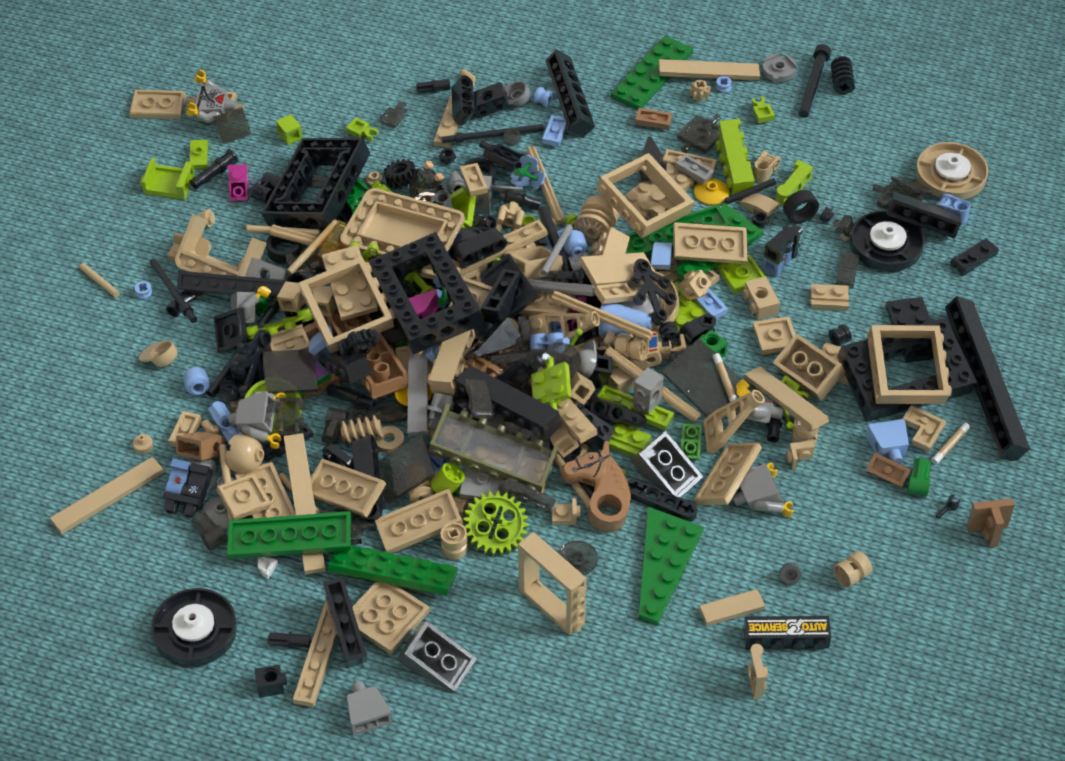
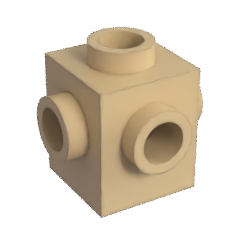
M692 270L684 275L685 279L678 285V288L686 299L690 301L703 297L708 292L707 289L712 283L702 270L694 272Z

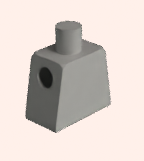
M364 682L354 683L352 685L354 693L347 695L353 736L391 724V710L377 687L373 686L366 689Z

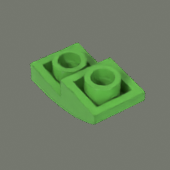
M686 423L682 425L681 450L688 459L700 460L702 425Z

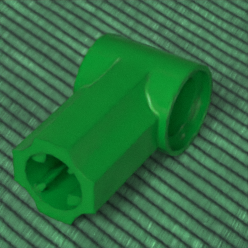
M919 457L914 459L907 493L928 496L931 462L927 458Z

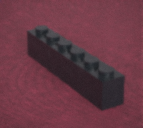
M471 365L455 380L458 387L457 391L461 396L472 399L476 404L487 407L491 412L502 415L504 419L517 423L519 427L532 431L538 437L541 436L548 440L562 425L558 410Z

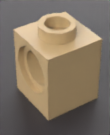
M563 423L550 437L553 446L555 444L559 446L557 451L563 458L579 447L576 438Z

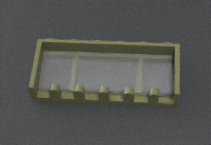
M446 404L430 442L428 452H431L432 455L438 458H447L456 465L468 466L474 472L481 471L486 473L493 479H502L511 486L525 488L529 493L541 494L557 453L558 445L555 444L553 450L542 446L543 441L540 439H536L535 443L524 439L525 435L522 432H517L516 436L505 432L506 427L504 425H498L497 429L487 425V419L481 417L479 422L468 418L469 413L462 410L459 415L449 411L451 404Z

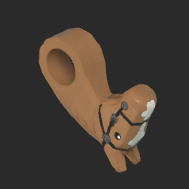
M604 441L601 451L588 452L578 459L567 462L562 466L560 474L565 483L581 482L594 487L587 511L589 523L597 530L613 532L619 530L625 524L631 494L625 475L610 456L608 441ZM601 505H611L617 509L618 514L607 516L601 513L598 507Z

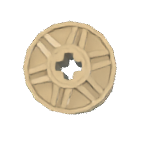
M591 196L584 202L581 212L574 223V229L582 232L587 242H598L603 232L606 233L610 227L614 228L620 214L603 196Z

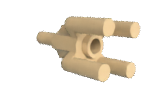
M510 202L500 206L495 227L500 233L504 225L512 227V232L521 228L524 211L521 210L518 203Z

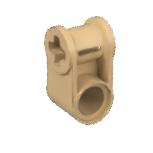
M764 150L754 164V181L758 183L767 181L773 172L777 170L781 157L770 155Z

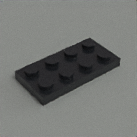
M923 297L886 301L885 307L892 325L917 326L931 322ZM931 344L926 351L909 353L903 357L905 363L934 359Z

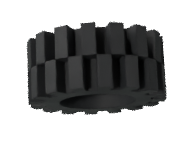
M398 159L396 160L397 162H391V165L388 164L387 168H384L383 173L387 185L390 188L393 187V189H397V187L402 189L403 186L406 188L408 184L412 185L416 178H418L415 165L409 159H402V161Z

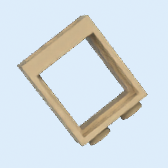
M536 246L505 252V255L508 253L512 255L527 279L546 277L541 274V270L552 251L543 246ZM558 254L550 271H562L563 261L561 255Z

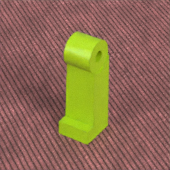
M797 160L794 164L793 174L784 184L778 186L776 202L784 205V202L790 195L802 190L812 178L813 166Z

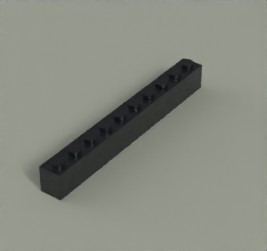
M956 296L945 306V310L959 346L977 381L975 390L1000 456L1019 460L1030 450V446L974 302Z

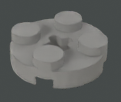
M772 54L765 58L762 72L772 83L779 84L795 77L796 62L788 55L783 57L780 54Z

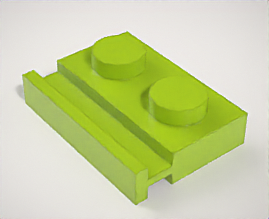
M615 422L613 425L615 430L609 441V448L633 458L649 444L651 435Z

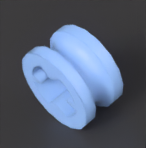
M726 76L719 77L716 81L717 91L721 93L729 92L731 90V79Z
M141 281L135 285L134 289L139 299L151 297L152 289L149 282Z

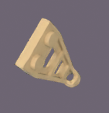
M596 311L585 314L544 312L529 316L531 334L551 333L550 323L560 322L564 338L572 340L576 330L569 332L568 320L577 319V326L584 333L593 327L599 326L600 318Z
M753 390L751 393H747L715 410L703 420L707 452L714 454L723 447L753 409L759 407L765 401L760 391ZM740 407L741 412L736 416L735 409ZM728 415L729 425L723 431L722 418Z

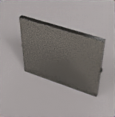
M698 339L683 353H680L661 373L708 417L715 410L730 403V400L712 357L715 353L702 340ZM723 362L737 397L736 385L742 379Z

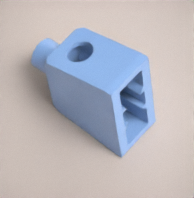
M905 420L868 424L866 438L874 452L901 464L903 462L902 457L907 454L908 449Z

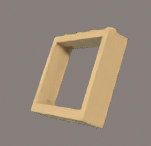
M649 153L601 176L596 188L641 238L690 214L694 205L692 198ZM640 170L675 205V207L648 221L613 185Z
M363 257L299 282L300 291L330 354L338 351V343L342 342V339L348 338V334L353 331L375 329L378 333L394 327L393 319L395 315L391 308H387L386 296L384 293L380 294L378 280L376 277L372 278L371 266L369 262L365 263ZM361 270L384 317L333 337L311 291Z
M872 325L867 333L876 404H945L949 396H951L952 390L951 386L948 385L949 370L945 365L946 351L943 350L944 336L940 332V326ZM881 338H931L939 390H888Z
M532 532L518 543L519 591L571 636L573 633L581 631V627L585 624L587 578L537 534ZM539 566L567 590L566 604L539 581Z

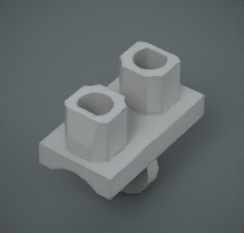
M434 393L431 406L426 405V410L429 411V428H437L447 403L451 404L449 411L454 409L453 405L455 402L452 400L453 396ZM447 420L445 426L449 427L450 421Z

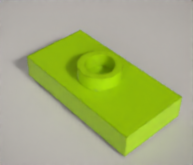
M208 140L190 141V162H193L194 170L208 168Z

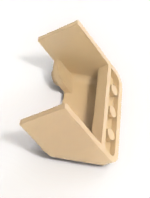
M192 214L175 257L177 267L188 272L245 276L252 257L261 259L267 243L253 237L238 267L209 256L211 244L207 239L201 237L208 220Z

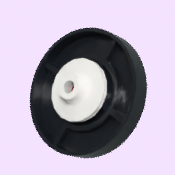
M886 210L870 212L859 218L852 228L850 239L854 255L867 267L881 271H901L911 267L920 259L925 242L924 233L920 226L886 215Z
M192 588L177 592L163 601L153 616L151 630L155 646L165 659L181 666H201L217 660L228 651L236 637L237 621L232 605L224 596L209 589Z

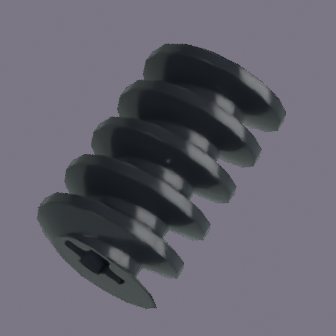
M846 56L835 58L831 63L833 88L840 94L851 93L855 89L851 59Z

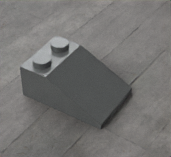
M666 431L653 439L630 460L639 472L659 489L678 497L683 496L703 478L702 474Z
M426 620L417 628L396 660L412 672L454 693L477 658Z

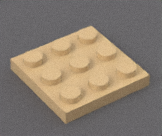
M377 581L352 607L360 634L390 655L430 612L429 606L398 586Z

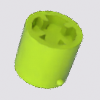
M448 462L443 464L431 479L430 484L436 494L446 489H450L451 494H453L464 481L465 475L459 466Z

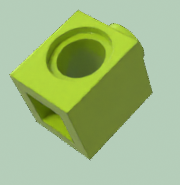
M291 114L276 120L277 133L287 145L303 138L301 125Z

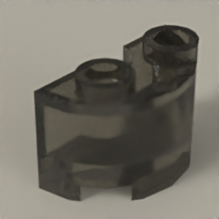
M300 397L275 398V433L279 435H295L300 433V429H304V417H300V410H304V399H300Z

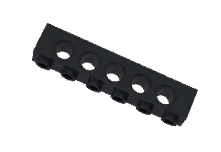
M556 49L545 61L569 130L584 138L592 131L595 124L571 57Z

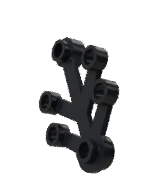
M637 259L633 266L635 273L627 281V284L631 289H636L640 285L639 279L641 277L644 284L633 297V302L636 305H642L646 301L645 296L648 293L654 310L650 315L652 323L660 326L667 320V312L661 309L657 295L668 305H672L677 300V297L672 292L666 293L662 290L671 284V280L667 276H659L651 270V265L648 261ZM651 278H652L654 281H656L660 287H658L656 284H654V283L651 281Z
M263 329L255 333L253 340L248 343H239L237 346V352L240 355H247L251 349L255 348L254 354L242 361H234L232 363V370L237 373L243 372L246 367L250 366L245 384L238 390L239 397L242 399L245 398L247 392L253 386L255 373L257 372L256 384L267 379L264 370H271L273 366L267 348L271 344V335Z

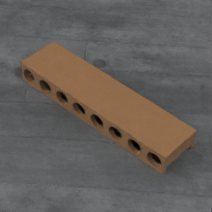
M338 308L332 317L323 316L328 324L331 325L333 337L372 322L368 314L341 321L338 315ZM378 333L381 339L379 340L380 343L376 344V347L371 348L368 354H363L367 359L371 375L360 380L372 399L408 387L407 372L381 333Z

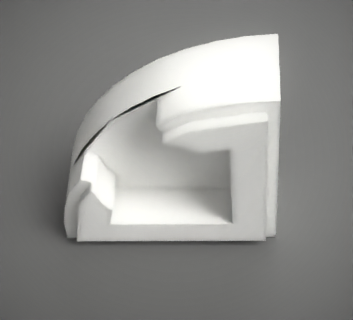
M269 556L258 557L257 565L261 575L269 579L278 565V560Z

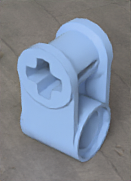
M946 193L941 196L940 202L935 204L937 207L960 214L962 224L968 221L970 203L968 201Z

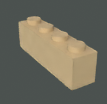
M474 329L440 343L439 353L433 361V369L427 377L432 393L455 394L457 389L455 380L462 374L467 360L464 356L473 345L475 339Z

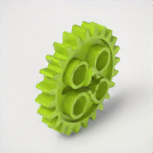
M489 491L488 497L481 493V500L475 497L473 500L474 504H468L470 510H465L464 515L467 517L463 518V523L467 524L464 527L466 531H469L467 538L472 537L470 545L478 544L477 551L484 548V554L491 550L492 556H494L496 551L502 556L504 550L510 553L511 546L517 549V542L520 543L524 540L521 536H526L527 531L524 529H527L529 526L528 523H525L528 520V516L522 515L526 509H519L520 501L514 503L515 496L508 499L507 492L500 496V492L497 491L496 496H493L492 492ZM491 507L494 513L488 514L484 509ZM502 507L503 510L500 515L493 538L489 539V534L491 532L493 522L495 521L498 509ZM505 514L512 515L513 520L507 521L504 519L503 516ZM478 526H486L488 531L480 532ZM503 532L507 535V538L500 539L497 533Z

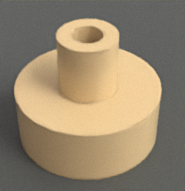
M140 434L133 440L135 452L141 455L150 453L153 449L152 438L146 434Z

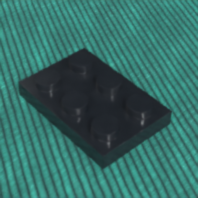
M508 253L482 273L480 278L485 285L493 287L503 269L519 271L521 273L508 318L512 319L540 296L512 255Z

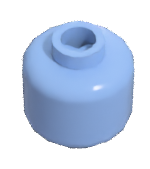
M577 230L571 231L563 245L566 255L571 257L584 253L587 250V242L582 232Z
M193 367L185 372L183 382L188 393L197 396L204 394L208 390L210 381L204 369Z

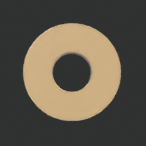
M394 426L383 427V439L378 434L376 436L377 448L386 453L398 451L404 444L403 432ZM388 436L395 438L392 442H386L384 439Z

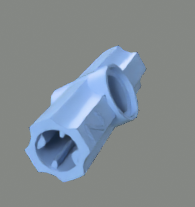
M217 401L212 403L208 411L219 428L220 434L228 444L234 435L242 433L237 425L230 424V412L224 402Z

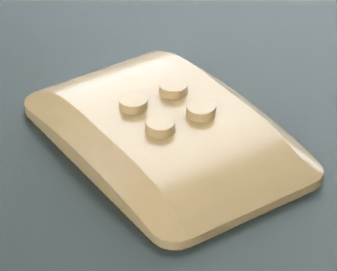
M372 188L363 196L340 239L341 243L349 247L351 242H357L360 245V252H365L367 246L374 243L379 247L378 254L376 255L378 257L436 232L448 252L465 221L463 212L456 209ZM431 264L423 267V269L432 270Z

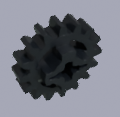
M362 329L349 333L348 338L342 339V342L338 343V348L343 356L357 353L366 355L371 351V348L376 347V344L380 343L379 340L381 339L375 329Z

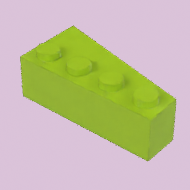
M740 119L719 121L718 141H715V149L719 151V162L723 164V175L727 177V188L731 190L732 195L753 187L755 182L751 163L748 161L747 147H744L743 131L740 132Z

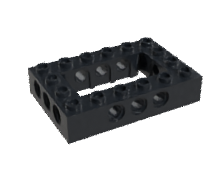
M302 138L261 212L267 225L324 230L334 219L337 220L370 155L364 139ZM334 166V168H331L327 181L324 182V187L317 195L318 202H299L317 167Z
M436 232L367 261L372 269V278H377L380 285L378 289L380 293L385 294L388 302L387 306L389 309H392L395 315L394 319L413 355L484 324L479 306ZM431 264L433 273H436L441 287H444L448 300L451 299L453 305L423 319H419L398 278H403L406 274L418 269L422 270L423 267Z
M947 318L917 325L940 326V332L943 333L944 341L942 345L943 350L946 351L945 365L949 370L948 385L951 386L952 390L951 396L948 399L972 393L977 381ZM881 338L883 357L886 362L903 355L905 357L909 353L926 351L930 344L932 346L931 338ZM868 339L841 346L837 358L845 370L846 379L866 422L908 411L911 405L916 408L930 405L876 404ZM937 375L891 387L888 390H939Z

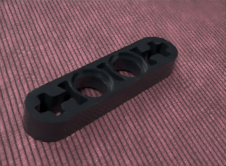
M637 479L627 481L632 500L689 522L696 519L697 507L692 502ZM648 494H655L657 498L650 500L646 496ZM671 501L675 506L669 508L664 503Z

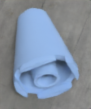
M618 303L601 304V310L644 328L651 329L652 318L649 317L648 313ZM600 321L598 327L601 338H605L607 331L615 332L614 336H618L620 333L631 334Z

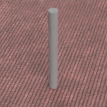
M567 224L541 270L543 276H547L573 229L572 225Z

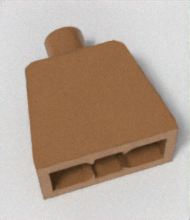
M208 432L176 435V455L200 461L220 456L218 446L225 444L226 441L222 435Z

